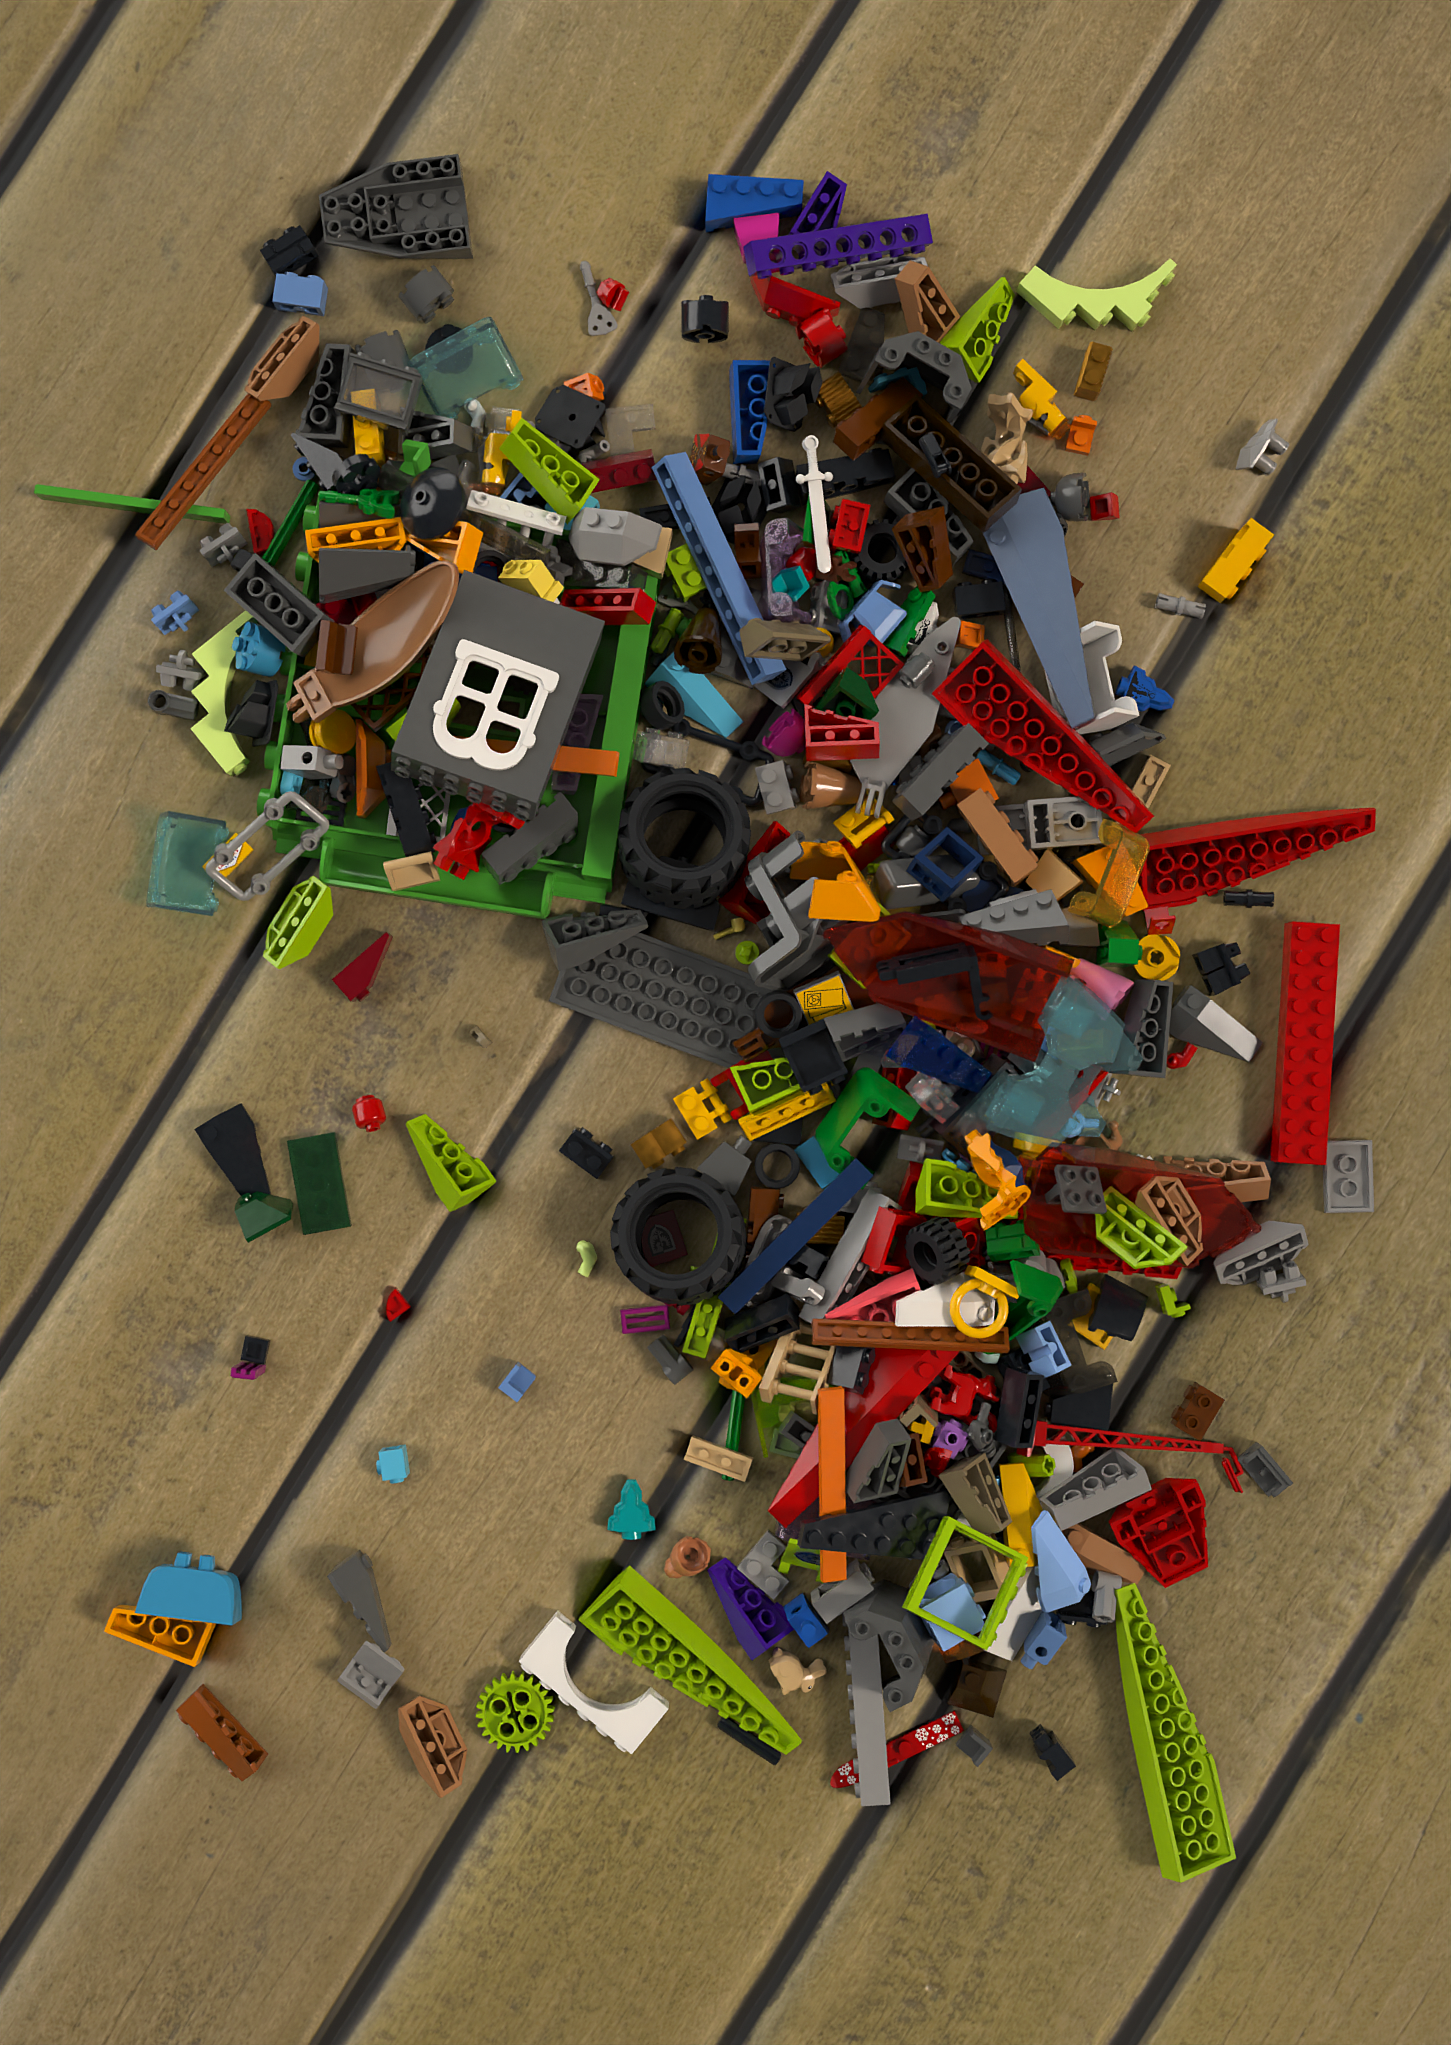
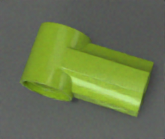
M1013 1452L1007 1455L1008 1463H1024L1029 1478L1049 1477L1053 1475L1054 1468L1056 1467L1055 1460L1050 1454H1031L1030 1457H1025Z

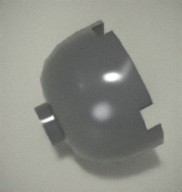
M1084 472L1069 474L1061 478L1056 485V491L1051 492V504L1056 506L1057 513L1063 515L1065 520L1081 522L1088 519L1089 514L1084 515V509L1090 506L1088 481H1083V478L1087 476Z

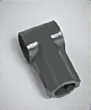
M155 690L148 697L149 706L160 715H171L193 721L198 716L199 701L197 699L169 694L162 690ZM161 697H165V706L157 708L156 701Z
M664 1334L647 1347L661 1364L663 1372L674 1385L694 1370L683 1354L677 1352Z

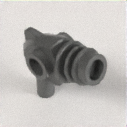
M982 1402L977 1419L969 1424L966 1433H968L967 1439L971 1440L979 1453L985 1452L987 1458H990L996 1453L993 1432L988 1429L989 1420L987 1419L992 1405Z

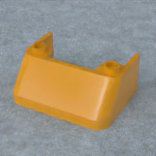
M836 841L800 843L804 855L791 865L790 879L809 880L811 877L820 879H814L808 914L809 918L867 922L879 920L881 908L863 875L846 849L841 846V843Z

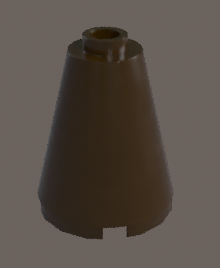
M699 609L675 645V660L681 667L682 665L688 667L689 672L707 674L715 671V668L721 664L720 616L714 609Z

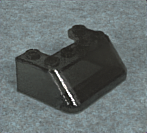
M1082 1285L1077 1286L1078 1290L1074 1292L1062 1291L1052 1310L1023 1331H1028L1051 1321L1071 1363V1366L1046 1377L1050 1387L1044 1390L1043 1393L1050 1397L1085 1393L1118 1382L1114 1369L1109 1363L1098 1361L1089 1365L1086 1364L1072 1319L1088 1314L1092 1308L1089 1291Z

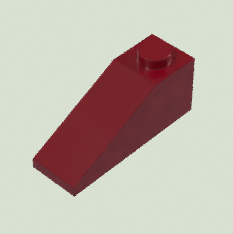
M385 932L332 979L350 1001L355 1002L358 1000L361 1002L370 994L369 989L374 985L393 938L390 933Z

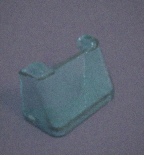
M486 317L417 354L408 362L409 367L418 370V373L422 375L421 391L434 414L455 420L458 419L460 407L500 385L502 388L512 390L518 387L521 381L524 380L492 317Z
M172 811L163 812L159 815L146 900L148 908L213 916V913L217 912L219 899L215 898V893L212 892L214 880L208 876L202 866L214 855L216 846L222 844L223 841H227L229 828L226 827V821Z

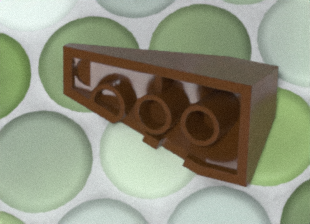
M751 1186L745 1266L762 1226L768 1219L778 1215L779 1208H783L784 1194H780V1189Z

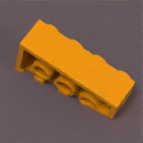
M118 1605L113 1608L104 1632L193 1667L200 1663L216 1623L135 1613L137 1606Z

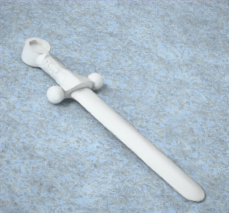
M810 435L802 442V446L808 456L809 473L806 476L802 474L797 475L796 482L802 484L808 481L817 567L820 572L827 573L831 569V558L822 480L829 482L833 479V475L831 472L823 474L818 471L816 448L819 441L817 437Z

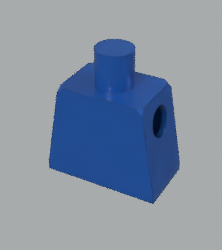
M803 1592L783 1606L789 1623L808 1648L829 1633V1627ZM799 1607H801L799 1611H797L796 1613H794V1611H795L796 1609H798Z

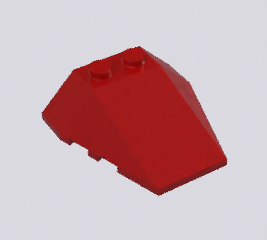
M1164 1478L1152 1484V1490L1119 1504L1109 1520L1117 1542L1135 1560L1139 1561L1165 1588L1208 1567L1207 1539L1205 1538L1207 1522L1204 1514L1206 1500L1196 1479Z

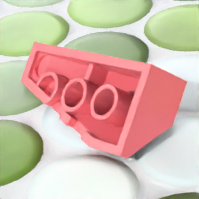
M913 1268L887 1278L825 1314V1318L895 1322L896 1301L921 1290Z

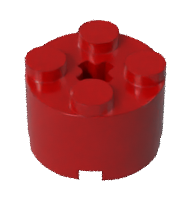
M827 308L819 310L795 327L798 339L803 338L805 344L803 349L817 367L820 365V368L848 350L844 342L846 334L840 325L835 326L832 321V315Z

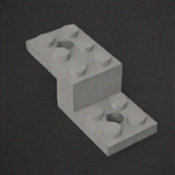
M1080 797L1027 800L1024 804L995 806L998 812L1002 810L1010 820L1007 824L1012 831L1017 830L1024 839L1022 844L1027 851L1031 849L1033 852H1039L1056 847L1104 843L1102 811L1089 805L1088 802ZM1073 815H1080L1083 818L1084 823L1082 827L1076 828L1071 824ZM977 835L978 853L981 856L990 855L979 841L980 836Z

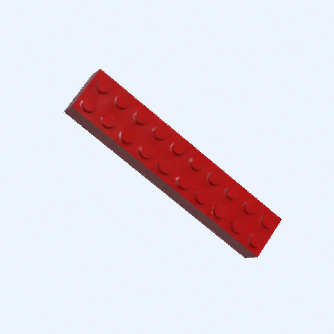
M1296 921L1284 924L1271 1161L1326 1165L1340 924Z

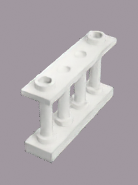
M471 490L466 509L474 511L471 525L479 530L481 529L483 514L498 518L494 535L483 532L478 553L484 550H495L504 554L510 561L524 560L526 557L533 559L538 555L539 549L552 545L554 534L562 536L567 517L475 490ZM507 521L521 524L518 541L504 538ZM531 527L545 531L541 548L527 544Z

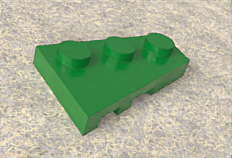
M916 586L900 606V608L906 611L907 615L882 644L891 652L905 657L908 652L906 646L909 640H914L917 634L915 628L918 622L925 618L936 595L931 590L920 592L918 586Z

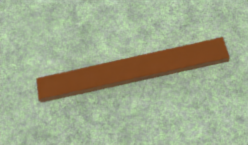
M250 394L245 396L136 532L135 536L154 550L160 547L272 406L270 401H259Z
M812 1319V1345L1008 1353L1010 1350L1008 1327H1002L997 1333L987 1338H972L960 1332L956 1327L896 1326L895 1322ZM974 1326L973 1328H985L988 1326Z

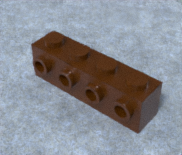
M901 377L896 382L889 383L880 395L875 394L867 405L863 408L858 407L849 419H843L838 423L835 428L836 433L833 443L854 461L881 440L882 427L886 420L916 394L923 398V394L904 377Z

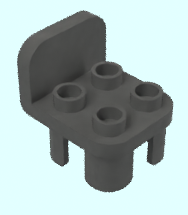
M798 830L769 853L761 852L749 861L748 870L750 874L744 878L751 894L758 900L765 901L771 912L766 917L767 926L780 939V941L749 965L748 972L756 986L785 992L808 978L823 976L836 966L828 955L842 940L841 937L845 926L850 922L849 920L808 917L814 879H820L817 877H811L809 880L790 879L791 865L804 855L800 843L805 840L803 832ZM821 838L813 841L817 843H827L826 840Z

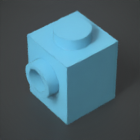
M406 1444L382 1448L378 1452L379 1460L376 1462L378 1475L382 1474V1481L389 1480L391 1484L403 1482L404 1478L410 1474Z

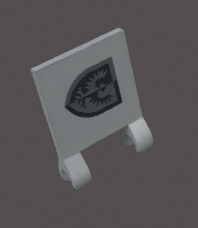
M813 653L808 665L801 661L782 660L786 668L785 671L771 680L754 684V687L784 709L812 675L821 670L827 663L820 653Z

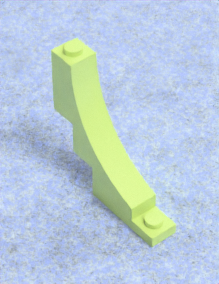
M246 610L192 653L209 677L191 692L209 714L190 729L230 776L241 774L247 769L246 765L251 762L243 752L236 735L224 732L227 720L231 715L230 691L236 670V651L232 649L233 640L235 637L240 636L247 622H258Z

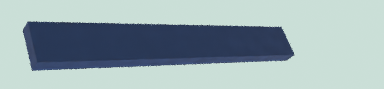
M855 1158L718 1295V1298L736 1314L873 1175Z

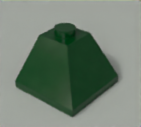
M848 667L833 680L814 708L824 712L831 710L834 711V714L845 717L851 715L867 720H872L879 712L867 681Z
M258 1191L251 1195L246 1193L238 1198L234 1211L246 1241L249 1243L291 1220L293 1203L291 1199Z

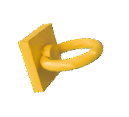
M968 1265L964 1274L973 1279L964 1282L954 1292L950 1302L951 1319L956 1328L966 1336L987 1338L997 1333L1005 1324L1008 1316L1006 1296L1018 1299L1017 1287L979 1267ZM973 1289H977L997 1299L999 1306L998 1315L995 1321L988 1327L973 1328L967 1325L960 1315V1302L963 1296Z

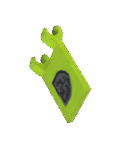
M790 1538L784 1554L781 1556L778 1572L788 1574L790 1564L818 1571L815 1581L823 1583L820 1580V1550L800 1548L797 1545L798 1540Z

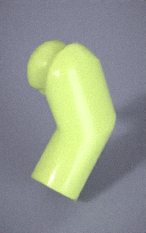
M581 1240L576 1246L583 1259L578 1273L588 1277L597 1261V1254L590 1242Z

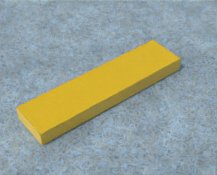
M828 1084L822 1086L823 1091L812 1096L809 1093L803 1094L802 1090L738 1119L739 1125L748 1140L751 1141L836 1102V1098Z

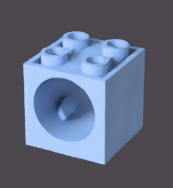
M953 1573L929 1585L919 1605V1608L972 1635L982 1630L984 1625L983 1619L986 1618L979 1604L976 1605L972 1599L975 1594L969 1583H965L962 1577L958 1578ZM921 1618L930 1637L943 1651L964 1641V1639Z

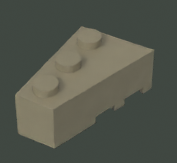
M985 1452L961 1458L938 1475L972 1529L982 1534L1002 1531L1012 1522Z

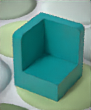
M801 566L781 570L768 583L777 605L797 601L810 587Z

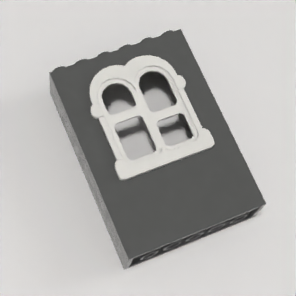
M464 570L453 603L441 626L393 746L391 770L400 777L417 779L425 786L431 787L434 785L442 788L448 794L465 796L470 802L477 804L481 802L490 805L495 811H507L514 814L520 820L526 821L529 819L534 821L599 647L605 621ZM470 662L499 672L490 694H485L462 684ZM509 676L538 686L528 716L525 719L517 718L497 709ZM457 696H463L485 705L477 731L466 739L455 738L448 732L446 727L447 718ZM498 721L520 730V737L513 750L507 753H497L490 749L486 742V734L491 722Z

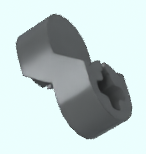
M344 753L339 754L343 757L344 764L341 769H337V776L332 778L330 794L338 801L347 803L354 798L356 793V759Z

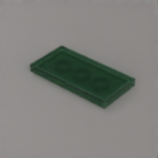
M332 1132L288 1140L287 1146L303 1235L351 1227L352 1223L336 1133Z

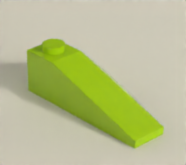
M1001 277L952 326L940 342L943 346L961 355L967 376L975 383L981 381L992 363L993 357L991 352L993 346L999 343L1000 336L998 332L1001 323L1006 322L1015 296L1005 277Z
M426 1114L406 1122L405 1125L436 1194L449 1212L469 1204L496 1183V1179L479 1158L476 1157L474 1159L464 1151L465 1147L461 1143L457 1145L447 1137V1132Z

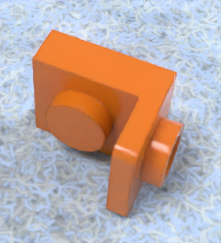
M585 373L564 382V385L598 401L604 400V385L598 376Z
M1087 415L1074 416L1070 424L1065 451L1088 456L1097 421L1092 420V417Z
M961 620L955 648L963 647L975 650L984 641L985 625Z

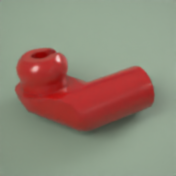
M1188 1042L1182 1052L1167 1055L1166 1066L1170 1069L1186 1067L1198 1048Z

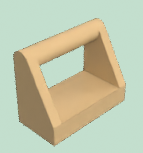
M426 852L383 862L392 891L440 881L438 867L433 864L436 859L433 853Z

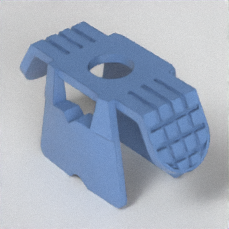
M884 580L874 582L853 606L852 610L846 614L845 619L838 624L843 642L851 635L848 626L849 622H851L856 629L859 625H864L883 643L907 613L876 591L879 587L900 590L901 585ZM871 640L867 642L869 647L875 646Z

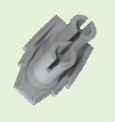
M1270 419L1265 422L1259 431L1250 438L1246 446L1240 450L1236 470L1250 469L1255 466L1266 476H1269L1275 470L1277 463L1273 462L1263 452L1268 446L1279 456L1284 454L1289 447V443L1275 433L1274 428L1278 419Z

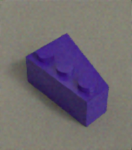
M827 171L788 235L837 228L847 184ZM814 246L815 253L820 256L819 248Z

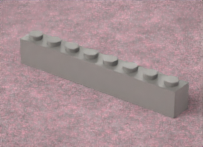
M842 1613L843 1627L847 1626V1624L845 1622L844 1613ZM848 1628L849 1636H844L845 1651H850V1660H846L847 1675H852V1685H848V1699L854 1702V1709H849L850 1725L855 1724L856 1733L851 1734L852 1749H857L858 1758H853L854 1774L859 1773V1783H855L856 1798H861V1806L890 1805L878 1634L867 1640H858L852 1636Z

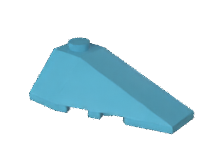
M674 652L659 665L644 684L648 687L658 681L670 683L681 695L684 702V715L724 738H727L744 723L703 674L689 672L688 667L684 665L681 667L674 658Z

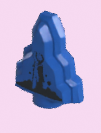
M1135 665L1131 669L1128 678L1121 677L1115 695L1120 697H1132L1136 701L1138 711L1140 712L1148 708L1157 711L1171 709L1175 701L1165 690L1156 687L1155 681L1146 676L1145 670Z

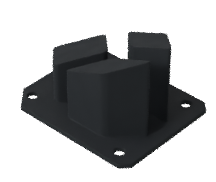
M776 357L770 359L764 414L769 423L792 432L802 427L803 417L808 414L807 404L815 403L822 386L819 367L809 368L811 363L796 366Z
M561 385L551 391L535 417L536 429L582 451L596 444L590 436L592 430L605 437L600 417L606 409L605 404L566 385Z
M746 476L739 477L730 482V479L726 478L711 506L726 540L734 544V524L758 523L760 527L768 512L766 511L762 488L758 487L757 481H755L754 485L745 483ZM743 503L745 505L744 510L740 511L737 505Z
M256 680L244 694L241 705L237 704L230 715L224 732L252 737L253 747L268 744L271 737L278 694L277 680L269 682Z

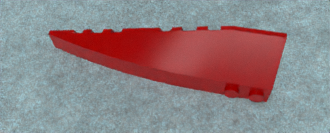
M875 1348V1360L870 1366L868 1374L869 1383L864 1389L863 1395L844 1391L845 1470L854 1461L874 1425L879 1422L896 1419L952 1361L959 1351ZM818 1423L803 1447L799 1458L792 1466L787 1479L783 1482L767 1510L784 1528L791 1524L819 1497Z

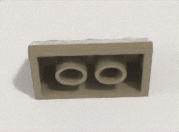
M754 618L749 620L748 624L739 630L744 655L751 658L803 661L831 641L830 636L814 626L800 624L798 621L787 623L781 622V620L763 621L761 618Z

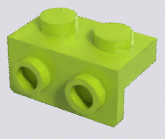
M687 543L668 552L664 573L666 577L671 576L674 582L671 586L677 598L681 597L683 602H687L689 597L707 589Z

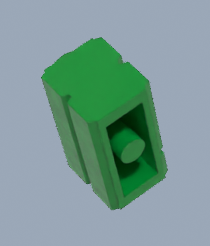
M1021 1219L1016 1221V1224L1010 1225L999 1222L985 1230L987 1253L992 1262L1040 1256L1038 1229L1034 1221L1030 1222L1028 1219Z

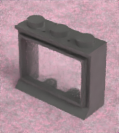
M358 352L357 355L350 353L337 403L334 407L336 415L342 417V413L353 415L355 420L359 422H364L365 419L373 421L382 429L393 427L401 430L402 435L407 436L423 382L422 375L412 367L405 366L403 369L396 367L389 360L381 359L380 362L371 359L370 355Z

